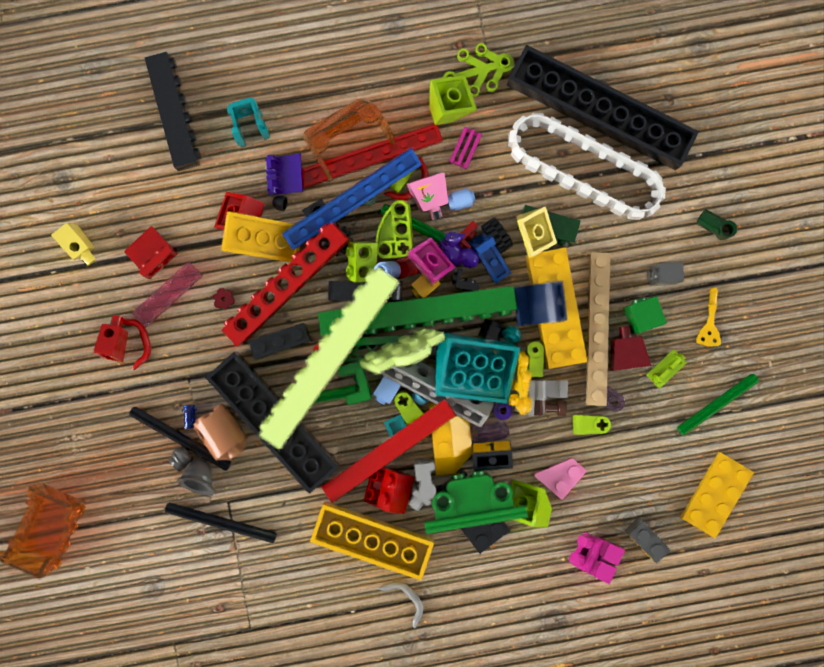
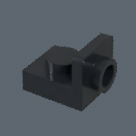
M458 269V273L453 274L452 284H455V290L466 292L479 290L480 284L475 283L476 280L465 278L464 281H461L463 269Z

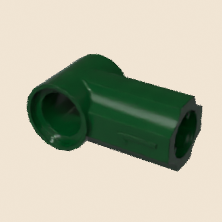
M707 209L703 210L696 222L700 227L715 234L719 240H727L737 233L736 223L725 220ZM723 226L729 229V235L723 233Z

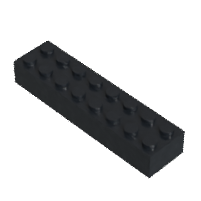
M233 352L205 377L309 494L339 468L340 464L301 421H299L280 449L260 436L263 431L260 428L269 414L274 415L272 410L280 400V397L239 352Z

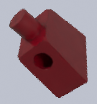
M631 326L619 327L621 339L611 340L610 371L651 366L643 337H632Z

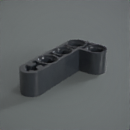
M397 280V285L385 302L403 301V281ZM328 281V301L354 302L356 300L355 292L361 285L365 287L368 282Z

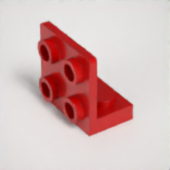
M152 226L124 251L140 269L139 273L147 279H152L178 254Z

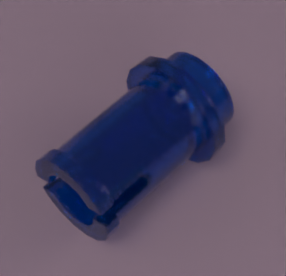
M194 404L183 405L181 411L184 412V429H194L193 424L196 423L195 411H197V408H195Z

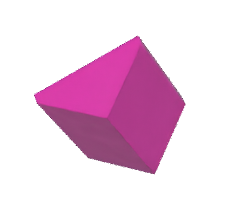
M432 238L427 239L408 252L409 259L431 286L455 268Z

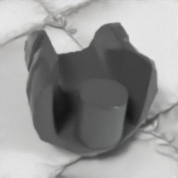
M178 447L174 449L168 463L181 472L187 464L192 462L193 458L189 456L190 451L188 449H180Z

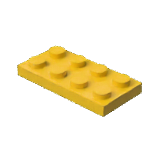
M227 212L221 251L291 262L293 260L292 256L300 250V246L293 250L282 235V232L295 224Z
M718 452L680 518L716 539L754 472L723 453Z

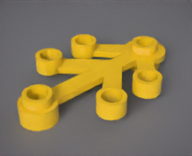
M525 351L519 352L516 365L517 380L513 379L511 390L518 391L519 396L518 394L509 395V405L516 406V409L522 415L530 413L532 409V399L527 397L531 372L527 371L529 357Z

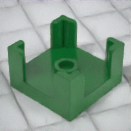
M359 361L337 368L341 377L356 374L354 382L357 388H360V392L346 396L348 406L373 398L365 369L361 367Z

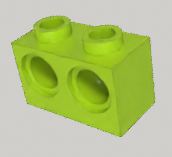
M370 241L349 242L346 249L348 258L346 275L348 280L368 282L365 278L377 265V243ZM362 248L363 253L359 256V250ZM362 267V274L359 275V269Z

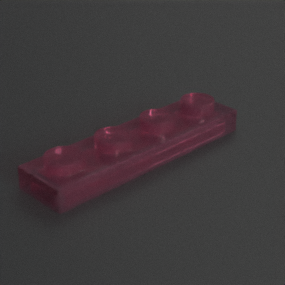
M188 261L132 314L144 327H148L203 275Z

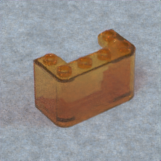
M44 483L28 488L25 495L30 498L25 503L28 504L14 537L8 541L7 551H0V562L38 579L50 575L54 570L57 571L62 564L61 557L70 546L69 539L78 528L76 523L86 510L84 501Z

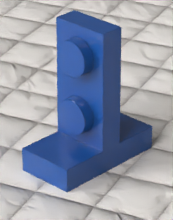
M482 232L468 242L472 249L477 252L481 263L495 284L511 274L510 269L495 247L496 242L493 237Z

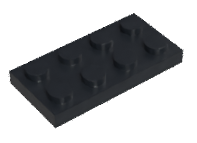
M462 469V470H460L458 473H456V474L464 473V476H467V475H468V474L465 472L464 469ZM448 480L436 489V493L441 490L447 491ZM504 521L460 528L479 554L510 531Z

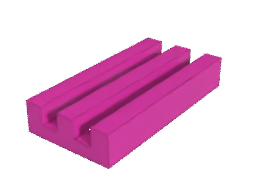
M464 127L449 162L467 170L482 134ZM467 133L469 137L458 161H456V155ZM474 136L476 137V140L472 146V149L468 155L465 164H463L461 162L465 156V153L472 140V137Z

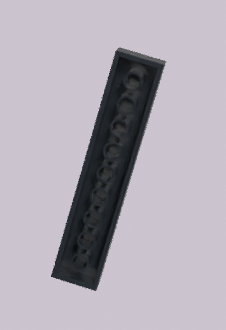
M528 45L525 46L507 83L508 87L675 171L683 165L699 133L698 130Z

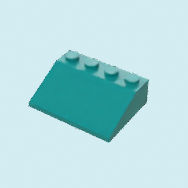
M443 333L446 340L438 343L435 394L508 404L520 348L510 342Z

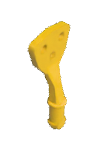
M712 287L709 290V316L696 338L697 344L706 347L721 345L720 333L714 322L716 307H718V289L716 287Z

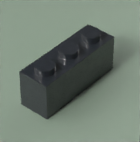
M301 323L248 342L254 360H259L310 343L312 339L307 324Z

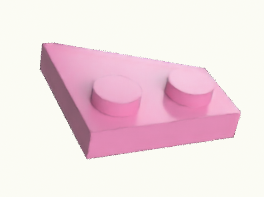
M569 458L540 472H535L533 475L563 500L587 470L573 458Z

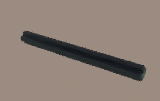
M133 407L130 410L129 416L224 471L230 468L232 463L230 460H215L204 445L138 407Z
M167 503L165 507V513L269 543H274L277 537V533L174 503Z

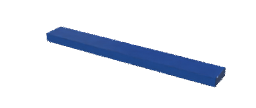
M409 148L282 232V235L293 250L320 233L319 230L326 223H335L421 166L422 163L414 150Z

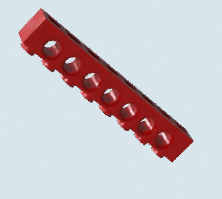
M326 223L319 230L321 233L316 238L314 236L306 242L305 245L307 247L303 251H297L292 256L293 260L289 264H284L278 270L279 274L275 278L271 277L265 282L264 285L266 287L262 291H256L251 296L252 300L248 304H243L237 310L239 313L235 317L232 316L225 321V327L222 329V332L236 347L243 346L351 241L335 223ZM325 238H328L330 241V246L327 249L322 247V241ZM310 252L316 254V260L312 263L308 259ZM297 265L302 268L300 276H297L294 271ZM284 278L288 281L286 289H283L281 286V281ZM269 292H272L275 296L273 302H270L267 298ZM256 305L261 308L259 316L254 312ZM243 318L247 321L246 328H243L241 326V320Z

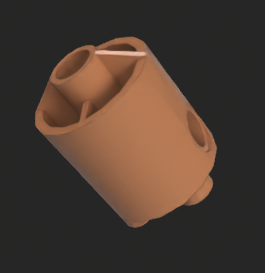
M223 403L214 408L213 412L209 414L210 416L204 414L193 424L194 430L215 460H231L243 452L248 437Z

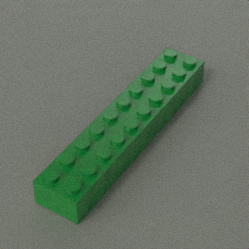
M514 286L385 303L380 307L363 332H365V335L378 334L377 330L384 329L385 333L394 332L396 327H404V330L415 329V325L423 324V327L434 326L435 322L442 321V325L452 324L455 319H461V322L474 320L473 317L480 316V319L491 318L493 314H499V317L509 316L517 309ZM343 309L318 313L322 337L326 334L331 335L333 332L330 329L338 317L342 319L345 315L342 313Z

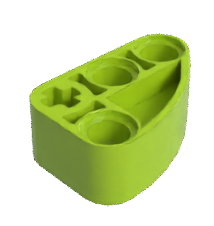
M406 200L394 202L386 211L379 224L375 243H377V255L381 258L406 257L408 252L414 248L411 207ZM400 203L405 206L404 214L397 212V204ZM400 223L406 224V233H401L398 230ZM403 243H405V246H409L406 252H404V249H400ZM382 244H387L390 247L388 254L382 252Z

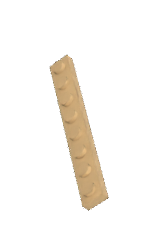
M590 253L586 405L607 406L610 253Z

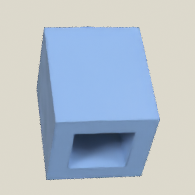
M384 376L373 393L376 396L375 400L383 405L386 402L390 404L401 385Z

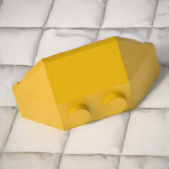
M429 400V410H430L431 408H433V407L436 406L437 404H435V403H433L432 401ZM458 415L432 433L436 476L455 474L472 455L470 422Z

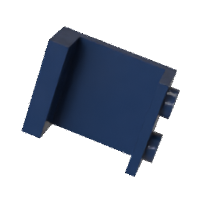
M563 281L514 287L518 326L568 320Z

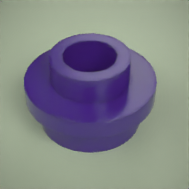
M496 403L493 408L494 415L500 420L510 418L513 412L512 406L509 403ZM501 407L506 408L507 411L505 414L500 413Z

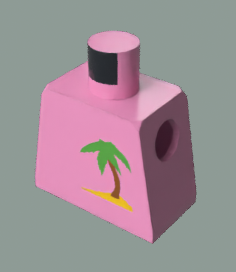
M444 172L406 184L420 212L429 210L432 220L443 217L440 206L448 204Z

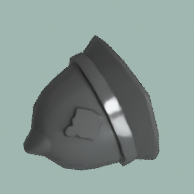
M198 457L185 467V472L182 473V476L177 479L179 485L194 493L208 496L215 494V490L212 487L211 468L204 458Z

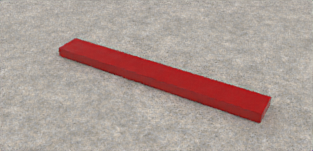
M432 124L302 168L303 189L392 160L409 148H412L415 152L442 143L443 139L439 127Z
M444 399L323 485L322 489L330 502L334 503L457 415L447 400Z

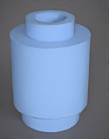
M468 188L451 192L448 195L450 211L471 207L473 202L476 201L473 190L469 191Z
M395 261L379 262L374 268L375 270L381 268L395 279H398L401 274V268Z

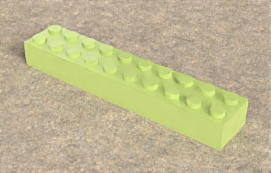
M381 268L370 271L365 278L368 280V283L365 287L361 285L354 294L356 300L353 303L348 302L342 311L345 314L343 318L340 319L338 317L330 329L333 331L331 335L326 334L318 346L321 347L319 352L315 350L307 360L309 366L307 368L304 366L295 377L298 380L297 383L292 382L283 394L286 397L285 400L281 398L272 410L274 415L269 414L260 428L263 431L260 436L280 449L397 285L398 281Z

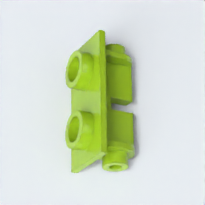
M673 349L646 376L660 389L687 363L685 361L686 358Z

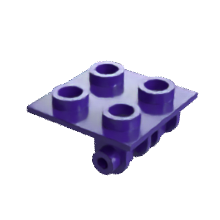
M301 153L277 157L275 155H267L265 161L267 166L268 196L303 192Z

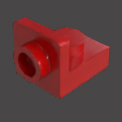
M474 221L460 233L465 234V237L459 242L462 249L472 248L465 240L468 239L470 241L477 234L475 230L478 228V225Z
M408 256L395 260L401 268V274L398 279L422 274Z

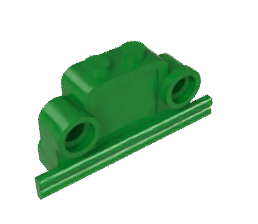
M481 470L473 471L472 475L464 476V473L452 475L453 478L447 482V491H438L433 497L432 507L436 520L426 521L424 525L426 534L526 518L528 514L526 505L514 507L512 489L505 481H496L494 483L492 476Z

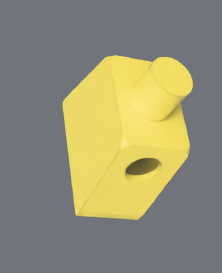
M66 223L51 234L73 260L81 259L86 266L96 261V258L90 252L94 249L93 244L76 223Z

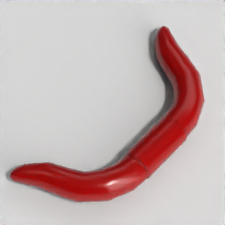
M420 156L419 160L422 165L419 167L422 172L421 179L428 177V169ZM393 191L384 193L385 196L397 201L412 198L410 191L405 194H398Z
M124 319L123 324L135 326L139 330L144 346L143 355L133 365V370H136L150 357L151 343L146 327L142 322L136 319Z

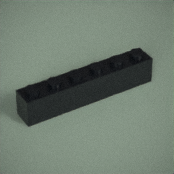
M167 51L144 57L174 168L182 171L200 166L199 159H202L199 148H196L194 141H197L194 130L190 128L189 123H192V120L184 106L187 105L184 93L181 94L180 91L182 83L179 75H176L175 72L177 64L174 57H171Z

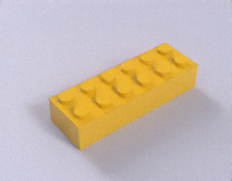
M566 248L540 252L533 257L527 255L525 259L530 285L563 281L568 320L538 324L541 344L544 347L546 369L587 362Z
M326 501L322 505L310 540L311 543L418 580H422L434 545L433 538Z

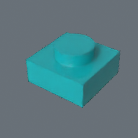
M401 414L384 422L390 437L407 426Z

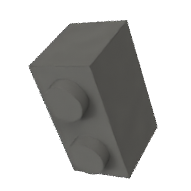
M683 262L658 263L649 267L647 280L648 282L650 281V286L674 285L684 282Z
M639 518L624 530L656 564L671 551L649 526Z

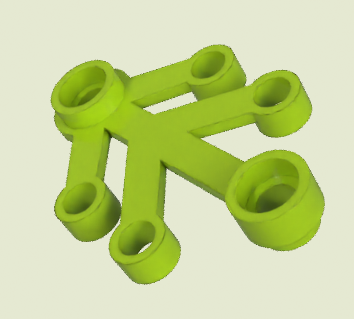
M480 43L476 46L475 53L479 57L484 56L493 61L486 64L469 55L466 49H460L457 54L458 60L466 62L475 68L459 73L449 71L444 74L443 78L465 75L467 79L478 76L474 84L469 87L470 90H477L476 94H472V97L476 98L488 73L496 70L493 78L486 85L487 91L495 92L503 73L510 72L514 66V59L511 55L506 53L497 55L488 50L485 44ZM482 47L485 51L481 53L478 51V48ZM465 53L466 57L461 58L460 54ZM506 60L508 64L503 65L501 61ZM489 84H495V88L491 89Z

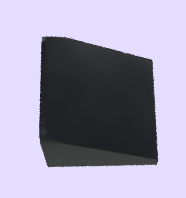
M484 319L478 336L484 339L501 341L503 337L502 332L506 327L495 321Z

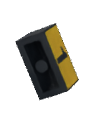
M511 441L472 443L474 471L513 468Z

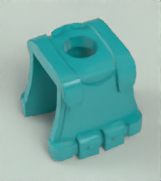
M245 98L228 105L227 112L231 115L234 126L232 133L238 146H247L239 119L252 114L255 116L257 127L264 140L270 138L269 130L261 118L263 115L254 98Z

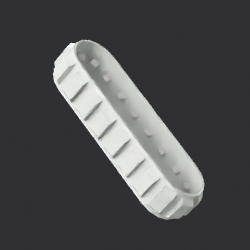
M531 113L528 117L523 115L514 123V130L510 131L508 135V147L512 148L511 156L517 163L521 162L526 165V169L534 173L538 171L543 174L542 177L549 181L556 180L560 182L559 186L567 190L573 189L577 191V195L585 199L589 197L593 199V203L601 207L607 206L611 208L610 211L618 216L623 214L631 220H640L644 215L649 217L661 207L659 202L665 199L666 187H663V182L661 181L663 178L656 170L652 171L649 169L648 165L639 160L635 162L630 159L631 156L621 151L617 153L613 151V147L605 143L600 144L596 142L595 138L587 134L584 136L578 133L579 130L569 125L566 127L561 124L562 121L552 116L548 118L544 116V113ZM530 125L542 127L547 132L554 133L564 138L565 141L572 142L580 146L581 149L588 150L599 158L615 164L616 167L623 168L633 173L632 175L643 178L652 188V203L648 201L644 205L646 208L644 210H640L639 206H633L632 208L626 205L624 201H618L608 196V193L600 192L590 187V184L586 182L584 184L574 179V176L557 170L555 166H549L539 161V158L527 155L524 148H520L518 143H521V136L516 135L519 130L524 132L528 129L527 126Z

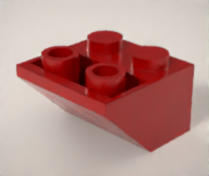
M383 467L369 477L363 501L389 513L405 514L415 476Z

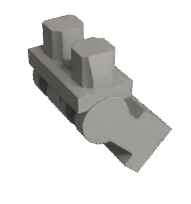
M433 457L414 459L416 481H419V485L415 484L413 486V495L409 498V505L416 511H419L424 504L429 506L431 499L436 494L435 482L430 474V471L435 470Z

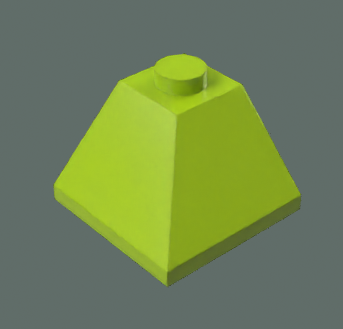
M465 75L432 79L430 81L429 109L435 125L452 123L477 110Z
M512 479L511 489L514 507L526 505L528 514L526 518L514 520L532 527L548 528L552 507L545 489Z

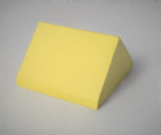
M546 207L516 216L529 257H533L557 244Z

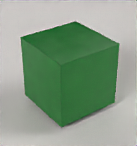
M657 296L648 299L643 297L632 301L631 305L623 307L629 326H631L632 334L642 333L667 324Z

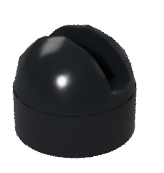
M282 195L274 197L272 200L273 207L283 212L286 210L288 198Z

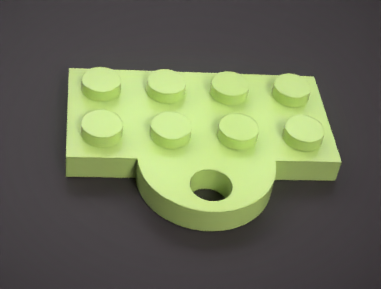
M420 327L411 335L399 337L398 341L393 344L383 345L382 349L377 352L372 351L365 354V357L360 359L359 362L362 368L378 374L394 365H407L425 358L431 353L432 346L446 339L443 332Z

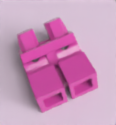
M584 532L583 535H579L577 540L578 547L575 552L571 553L569 561L582 571L610 585L617 569L613 564L619 565L625 549L594 534Z

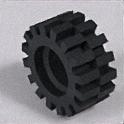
M495 217L481 225L483 233L493 237L496 242L495 247L500 254L513 246L509 234H507L503 225Z

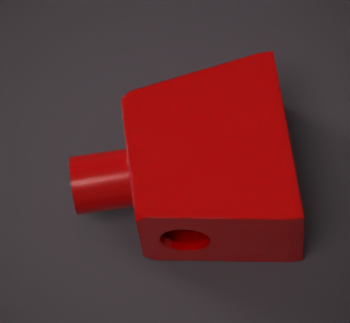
M112 315L110 325H101L93 350L94 354L106 360L123 362L128 338V331L122 328L123 317Z

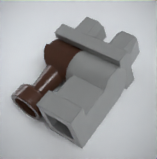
M530 380L527 397L532 399V409L530 413L525 414L541 416L545 413L557 412L558 416H566V401L550 404L547 403V397L568 398V381Z

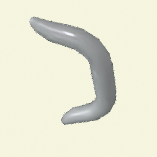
M393 581L380 586L379 589L382 591H389L395 588L401 589L416 605V614L413 618V627L416 628L423 615L424 608L417 594L401 581Z

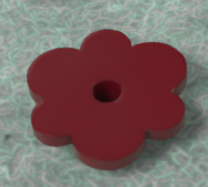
M219 288L217 294L213 295L216 308L226 310L229 308V305H233L235 302L234 297H232V291H226L224 288Z

